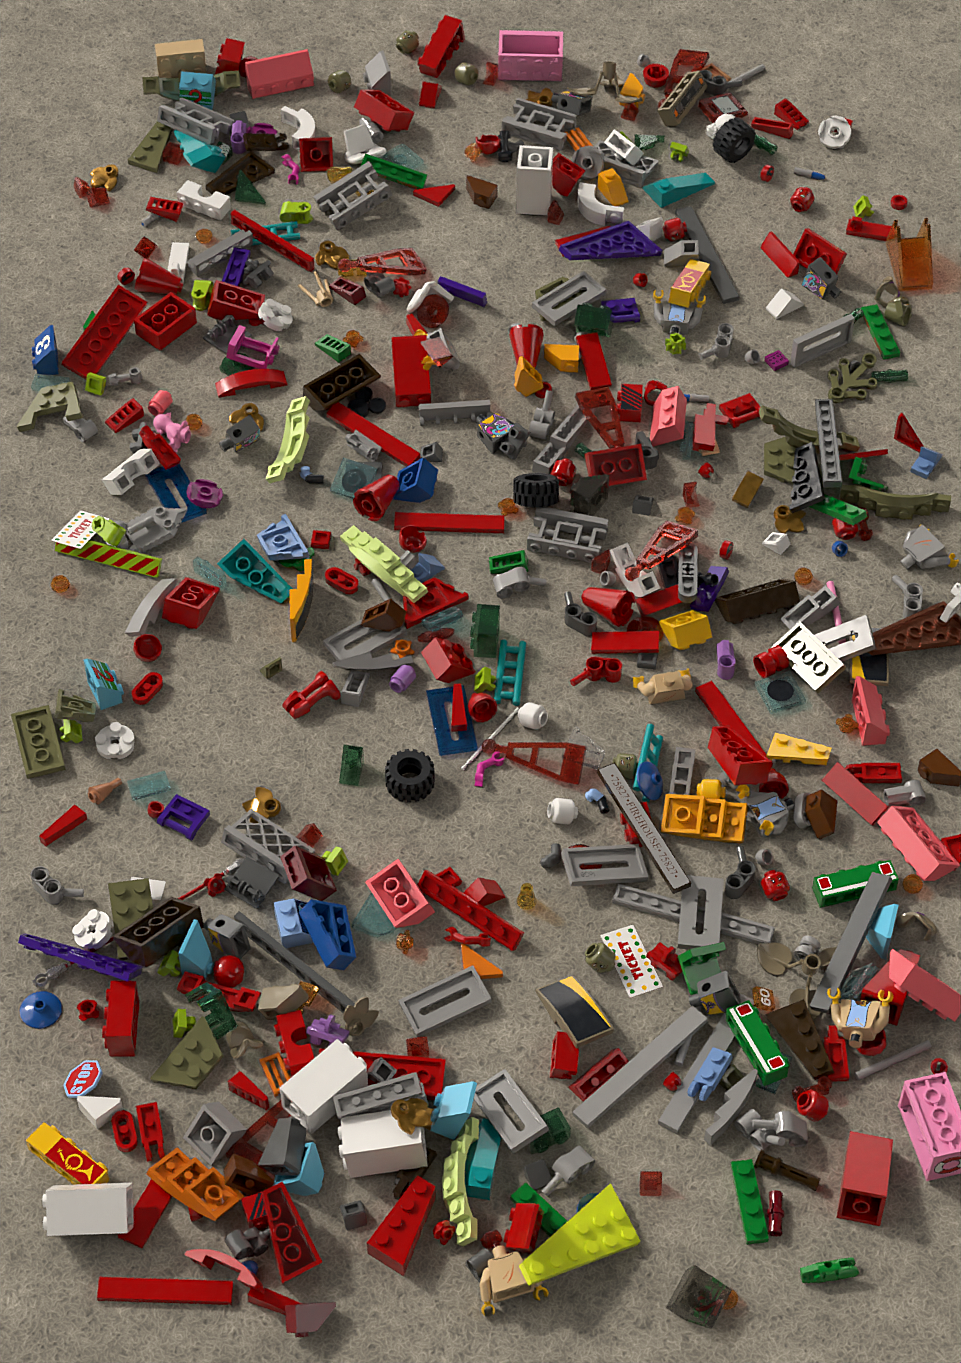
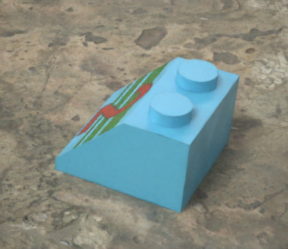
M181 71L180 98H185L213 110L216 87L214 75Z
M88 658L84 659L87 682L100 709L103 710L123 703L121 695L124 694L121 684L116 683L117 676L115 671L110 670L107 663Z

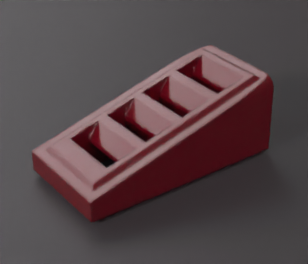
M339 277L329 285L331 290L353 305L366 298L364 287L346 278Z

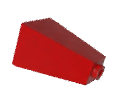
M900 949L898 953L918 965L920 955L910 950ZM889 960L863 988L860 1000L881 1001L878 998L880 990H884V999L888 997V991L892 992L894 998L888 1003V1006H890L888 1023L897 1026L909 991L903 993L894 987L896 982L889 978Z

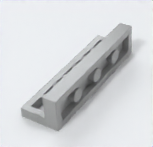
M242 229L187 261V265L198 276L230 258L234 247L246 249L251 246L253 234L250 230L245 232Z

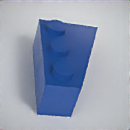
M311 899L299 911V914L326 968L345 970L356 958L346 905Z

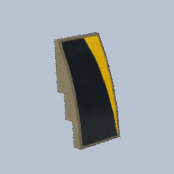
M871 627L872 633L882 629V627ZM858 634L850 636L849 641L855 640V638L858 637ZM869 652L849 659L850 683L855 684L856 676H860L874 685L888 686L889 653L871 655Z
M573 975L536 989L538 997L555 1024L558 1023L561 1030L568 1034L575 1048L613 1033L614 1028L604 1012Z

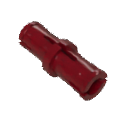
M778 1190L769 1192V1209L767 1210V1217L769 1218L768 1234L776 1237L783 1234L782 1218L784 1217V1210L782 1209L783 1193Z

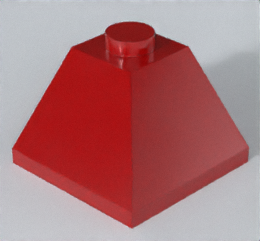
M332 137L299 138L301 172L334 170Z
M558 152L553 158V188L560 195L568 197L586 170Z

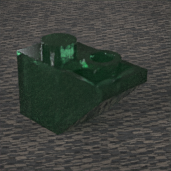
M559 1107L540 1115L548 1126L549 1131L530 1142L531 1154L543 1153L550 1146L563 1144L570 1138L571 1128Z

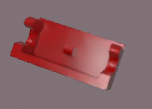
M557 1031L553 1039L550 1078L571 1080L572 1075L577 1074L579 1047L575 1048L566 1032Z

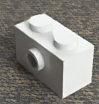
M615 129L604 142L615 151L614 155L622 161L624 158L633 166L644 154L636 145Z

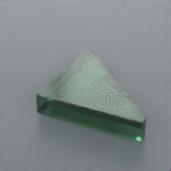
M635 134L634 145L640 150L644 149L646 151L654 147L656 143H664L665 135Z
M239 170L235 201L266 205V201L244 172Z

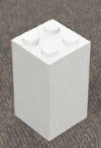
M520 145L517 164L516 213L550 214L553 147Z
M338 1039L335 1040L279 1088L282 1107L292 1117L298 1119L300 1124L307 1128V1132L310 1135L313 1134L337 1113L332 1096L368 1086L366 1062L361 1057L357 1058L348 1044H342Z
M391 1110L341 1118L338 1135L342 1145H339L340 1157L343 1158L344 1170H348L350 1178L403 1169H415L424 1166L428 1167L424 1127L415 1126L412 1135L405 1133L399 1128L398 1120L393 1118Z
M133 1183L53 1185L46 1190V1194H43V1207H46L47 1215L43 1218V1229L47 1230V1236L128 1233L134 1226Z

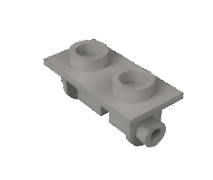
M357 430L353 434H347L345 437L349 447L369 461L375 462L382 449L381 446Z

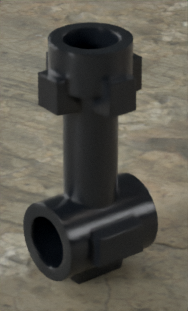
M500 131L498 139H501L502 151H498V161H512V151H508V139H511V134H509V131Z
M697 571V587L701 584L709 585L710 587L718 584L719 578L716 574L706 573L703 576L701 572Z

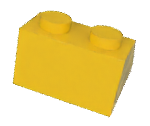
M694 610L659 621L670 645L679 650L688 649L689 645L703 644L707 639L712 638L708 616Z

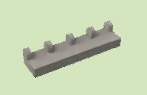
M490 400L419 404L420 425H424V421L436 420V424H440V420L453 419L454 423H457L458 418H471V422H475V417H478L480 414L487 418L491 416Z

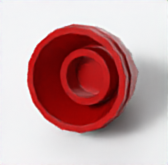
M473 693L468 702L469 714L477 722L489 721L495 716L498 709L495 699L487 693Z
M773 768L770 769L767 783H759V792H775L780 799L787 796L789 792L786 778Z

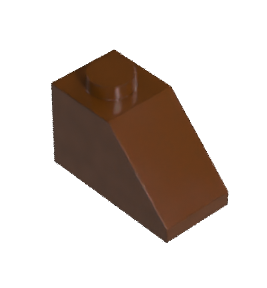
M467 175L466 190L473 203L479 207L490 209L498 197V185Z
M388 599L365 610L361 625L367 628L390 632L404 624L407 611L392 599Z
M938 749L920 759L917 771L930 784L956 787L961 785V770Z
M822 789L807 796L805 813L818 839L835 833L838 800Z
M234 1153L223 1170L226 1186L250 1195L263 1192L274 1184V1180L252 1160Z

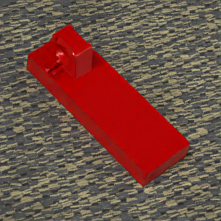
M852 216V219L848 221L846 235L895 243L899 227L865 222L860 217Z

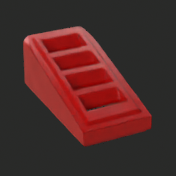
M786 98L775 105L774 115L784 122L793 123V128L796 130L809 123V120Z
M150 197L146 211L177 222L184 203Z
M132 398L106 419L105 424L113 432L117 433L143 418V407Z
M239 1071L228 1080V1087L231 1092L265 1110L269 1109L268 1097L244 1073Z

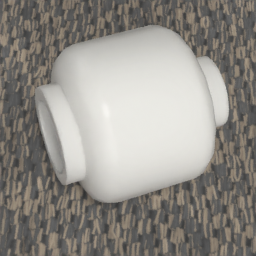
M528 702L519 709L518 718L522 726L537 730L546 724L548 714L543 706Z
M555 798L548 805L547 815L553 823L568 825L572 823L573 819L577 818L578 808L575 807L571 799Z

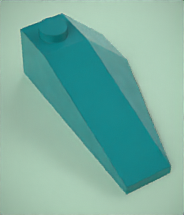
M176 129L174 130L177 141L181 143L180 148L184 150L183 156L191 167L212 173L218 171L226 158L218 146L210 145Z
M707 173L661 179L642 187V189L660 208H663L714 185L715 181Z
M245 539L239 542L217 563L230 578L280 604L290 596V589H293Z
M483 1118L479 1124V1139L470 1144L464 1172L467 1197L490 1200L502 1139L487 1118Z

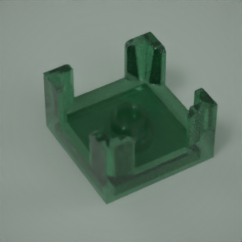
M205 982L185 994L189 1003L204 996L197 1001V1004L203 1012L210 1010L211 1013L205 1016L210 1029L221 1024L212 1030V1036L216 1040L238 1027L222 991Z

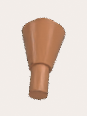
M116 778L109 783L89 787L88 797L90 801L98 805L101 804L113 789L122 785L121 779Z

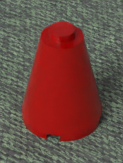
M143 259L139 269V276L136 279L135 290L159 294H169L172 292L175 295L178 292H182L184 283H182L180 277L150 259Z
M522 324L516 325L510 329L509 334L516 364H518L519 357L523 356L536 369L544 338L543 329L534 324H528V327H522Z
M388 474L357 490L353 498V505L357 512L362 516L364 514L369 516L368 520L370 521L380 520L400 487L398 479Z
M589 587L582 593L583 604L614 626H624L631 619L634 609H631L632 603L635 604L633 592Z

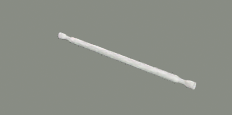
M518 707L469 758L467 763L461 767L462 770H465L467 765L478 756L519 711Z

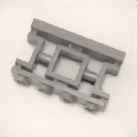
M180 98L179 102L175 103L174 109L165 105L159 106L157 122L210 145L214 143L215 139H218L219 132L232 135V124L234 123L233 119L185 98Z
M517 98L516 104L513 106V113L517 114L515 118L506 116L502 120V131H509L511 136L562 151L564 143L567 141V133L563 131L576 128L577 115ZM535 120L546 123V125L543 127L533 123Z
M368 161L313 197L317 207L323 213L328 209L333 211L334 214L329 216V219L335 229L339 230L390 198L392 193L385 181L378 186L376 185L374 180L379 177ZM365 182H368V183H369V184H367L366 186L361 187V185L364 184ZM372 189L375 190V191L372 192L371 194H369V195L367 194V192H369L370 190H372ZM357 191L362 195L351 203L346 200L347 197ZM340 199L339 203L333 205L334 202ZM344 207L347 208L346 210L342 211L341 213L339 212V210H341L342 208H344Z
M537 507L534 526L541 528L539 534L529 533L527 550L536 553H546L552 556L583 560L588 563H599L602 546L594 544L596 538H606L609 519L547 507ZM547 525L556 526L555 530L547 529L546 527ZM560 531L576 534L575 541L558 538ZM588 532L592 533V535L589 537L582 535V533ZM544 536L553 537L552 540L543 539ZM579 543H587L589 546H580Z
M417 1072L332 1096L339 1119L354 1115L391 1110L393 1102L399 1099L407 1101L410 1098H419L428 1103L423 1083L420 1082Z

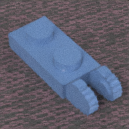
M713 1047L695 1076L694 1081L691 1082L687 1095L695 1097L700 1087H702L699 1099L706 1101L731 1063L732 1053Z

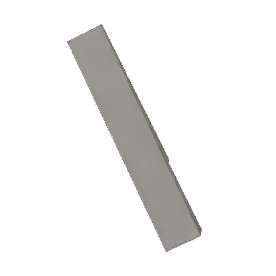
M582 399L550 436L548 445L533 461L532 472L551 475L554 463L563 458L597 410L598 404L586 399Z

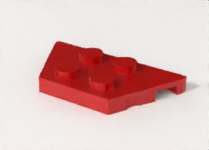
M435 577L423 582L422 584L427 587L428 592L418 601L413 603L406 596H403L404 610L407 611L405 627L406 629L413 627L469 600L468 593L464 592L462 594L456 591L454 586L445 584Z

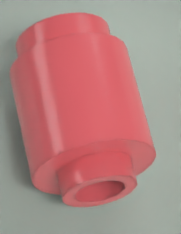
M159 390L149 402V412L154 416L163 414L173 402L171 394L167 391Z

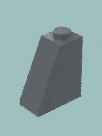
M294 1117L279 1118L258 1165L272 1175H299L307 1128L302 1126L300 1121Z

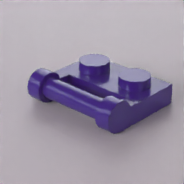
M635 298L601 301V309L606 326L611 325V323L640 322V313L638 312Z
M176 794L159 815L157 824L165 825L185 835V838L192 841L197 831L209 817L210 811ZM172 815L191 826L187 828L169 819V817Z

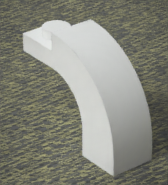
M286 106L281 109L282 122L298 129L292 136L293 149L300 151L299 138H316L314 119L302 108L298 112Z
M579 183L578 208L587 220L605 226L606 222L623 223L624 207L600 203L595 198L596 185Z
M628 542L610 550L617 566L615 570L620 580L636 597H642L660 589L653 571L645 573L639 567Z

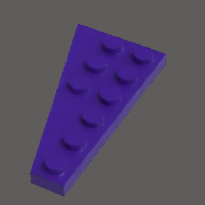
M630 221L560 245L559 251L570 261L660 256L663 251Z
M27 933L20 935L18 941L19 944L24 945L23 948L39 950L46 955L56 956L76 963L79 968L93 969L100 974L110 975L127 982L141 975L143 968L140 965Z

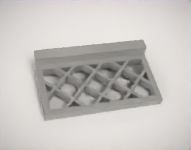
M599 140L594 146L603 154H611L604 156L605 164L603 171L613 168L621 177L622 182L642 188L644 180L657 167L659 162L642 155L636 163L640 164V166H633L626 160L619 161L614 155L615 151L606 145L604 141ZM590 159L585 160L587 167L591 165Z
M250 809L232 826L228 825L224 828L221 840L222 844L242 857L246 858L247 856L280 875L278 880L284 884L289 879L280 858L283 855L282 850H290L292 847L298 846L311 853H315V849L253 809ZM252 817L258 823H248V819ZM237 829H246L247 834H243ZM250 829H260V834H250ZM264 829H271L274 831V834H264ZM252 839H262L263 844H258ZM266 839H276V844H266ZM280 839H286L290 844H280ZM269 850H278L279 855H275Z

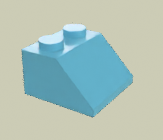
M472 1081L446 1086L442 1094H437L433 1104L436 1106V1109L433 1110L430 1117L432 1122L430 1131L455 1140L471 1113L477 1086L476 1082Z

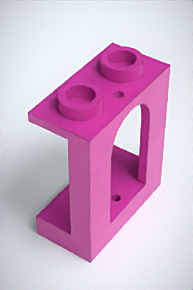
M239 325L228 344L226 358L259 369H267L269 365L273 364L275 355L277 356L279 352V338L276 337L273 344L270 345L244 336L246 327ZM240 346L266 354L265 361H258L237 354Z

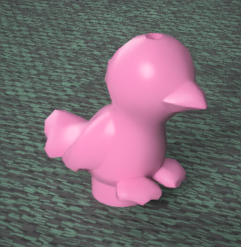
M171 412L159 414L154 418L153 424L157 433L161 435L163 433L167 434L170 441L169 445L176 453L177 449L181 447V443L189 442L191 431L189 426H187L188 422L186 420L182 424L173 423Z

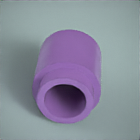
M401 665L390 678L389 686L397 693L405 691L416 678L414 668L409 665Z

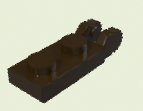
M244 133L243 135L246 151H276L289 148L287 142L277 143L287 139V135L284 133Z

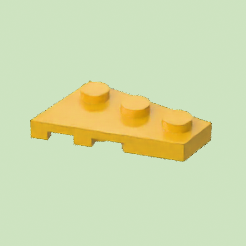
M775 733L766 757L771 761L773 759H783L784 763H790L791 760H800L803 764L827 765L832 748L804 739Z

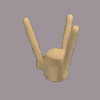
M316 271L314 275L321 289L317 292L316 297L301 284L298 285L315 302L316 306L326 307L331 305L334 300L327 279L324 280L325 290Z

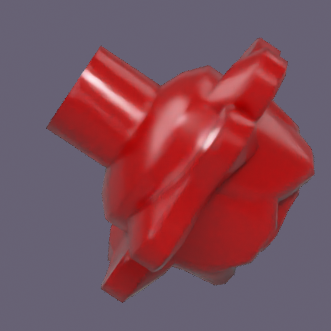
M403 277L394 279L395 290L393 294L399 297L408 296L412 288L409 285V280Z

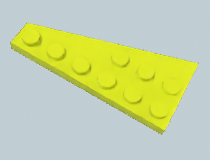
M610 1183L519 1265L528 1286L629 1249L641 1242L612 1184Z

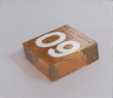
M755 986L752 989L754 1006L772 1012L775 1009L773 991Z

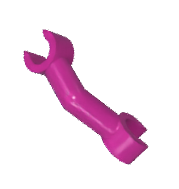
M285 154L282 156L284 159L282 164L293 169L292 174L288 176V184H290L291 180H296L297 185L299 183L298 173L300 167L292 161L290 155Z
M494 752L492 758L478 763L474 786L482 787L484 770L493 765L502 766L504 764V758L496 759L500 757V752Z

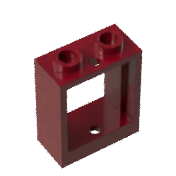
M298 846L292 847L280 856L293 890L319 901H324L337 891L325 858Z

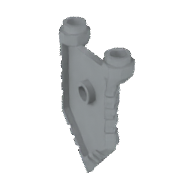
M158 506L151 508L145 514H140L134 520H129L130 522L128 523L121 520L114 522L126 530V535L133 544L127 550L144 554L147 550H151L153 547H157L158 544L160 545L175 536L180 526L179 524H181L188 509Z

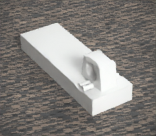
M172 242L168 271L180 277L182 283H184L190 248L189 243Z
M956 583L953 586L951 593L956 597L947 604L940 617L945 623L961 608L960 583Z

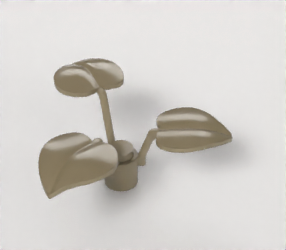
M603 62V71H600L595 88L571 89L567 87L570 92L576 95L590 96L597 93L599 84L604 86L611 85L616 87L618 97L615 100L618 102L634 103L643 100L642 97L636 98L620 94L619 87L624 86L625 82L616 73V62Z
M774 942L759 943L757 946L758 961L767 973L779 976L784 973L785 968L791 969L802 965V971L808 975L806 989L794 990L790 995L789 1005L804 999L812 1020H815L821 1012L811 1010L810 1003L817 991H809L811 980L818 969L826 971L837 947L826 948L818 956L816 954H809L805 959L789 964L792 960V953L787 946Z

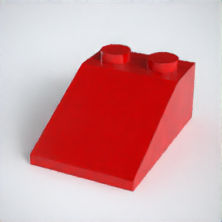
M216 280L210 294L207 316L223 320L226 315H232L235 320L259 318L258 311L265 301V295Z
M185 577L165 598L162 618L171 623L185 625L189 629H197L207 616L220 588Z
M516 1203V1207L511 1208L509 1221H512L510 1230L506 1229L503 1241L507 1243V1249L530 1255L534 1252L544 1213L539 1204Z

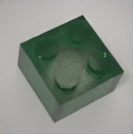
M590 303L577 305L574 321L577 332H587L588 334L597 332L599 336L611 337L614 315L609 307H592L593 305Z
M477 604V610L473 611L472 614L473 626H471L470 637H472L470 649H474V657L496 658L500 630V605Z

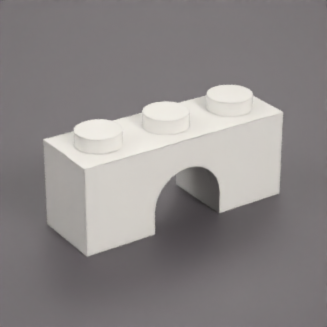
M189 180L177 191L178 202L184 203L183 207L190 208L211 218L221 221L231 209L230 196L215 191L213 195L203 197L202 186Z
M140 449L104 477L102 481L111 495H122L135 485L132 481L133 479L150 473L160 463L152 449Z

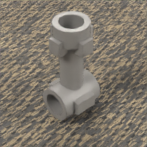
M133 367L129 370L128 374L116 375V373L108 375L110 386H116L118 382L129 380L133 384H138L141 382L142 373L139 368Z

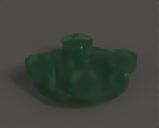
M237 353V354H240V355L249 357V356H247L246 354ZM226 357L222 360L219 367L220 372L228 376L255 368Z

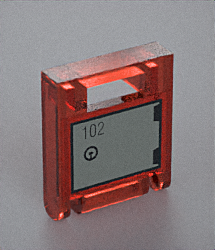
M731 92L699 100L698 107L712 123H715L717 118L723 114H731L737 118H744L748 115V111ZM711 106H712L718 113H714V112L710 109Z

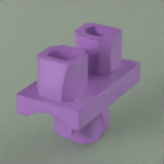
M329 1015L327 1020L320 1018V1020L314 1019L306 1031L307 1034H310V1043L315 1045H321L323 1039L329 1041V1045L337 1039L343 1044L349 1037L350 1032L340 1028V1024L335 1023V1016Z

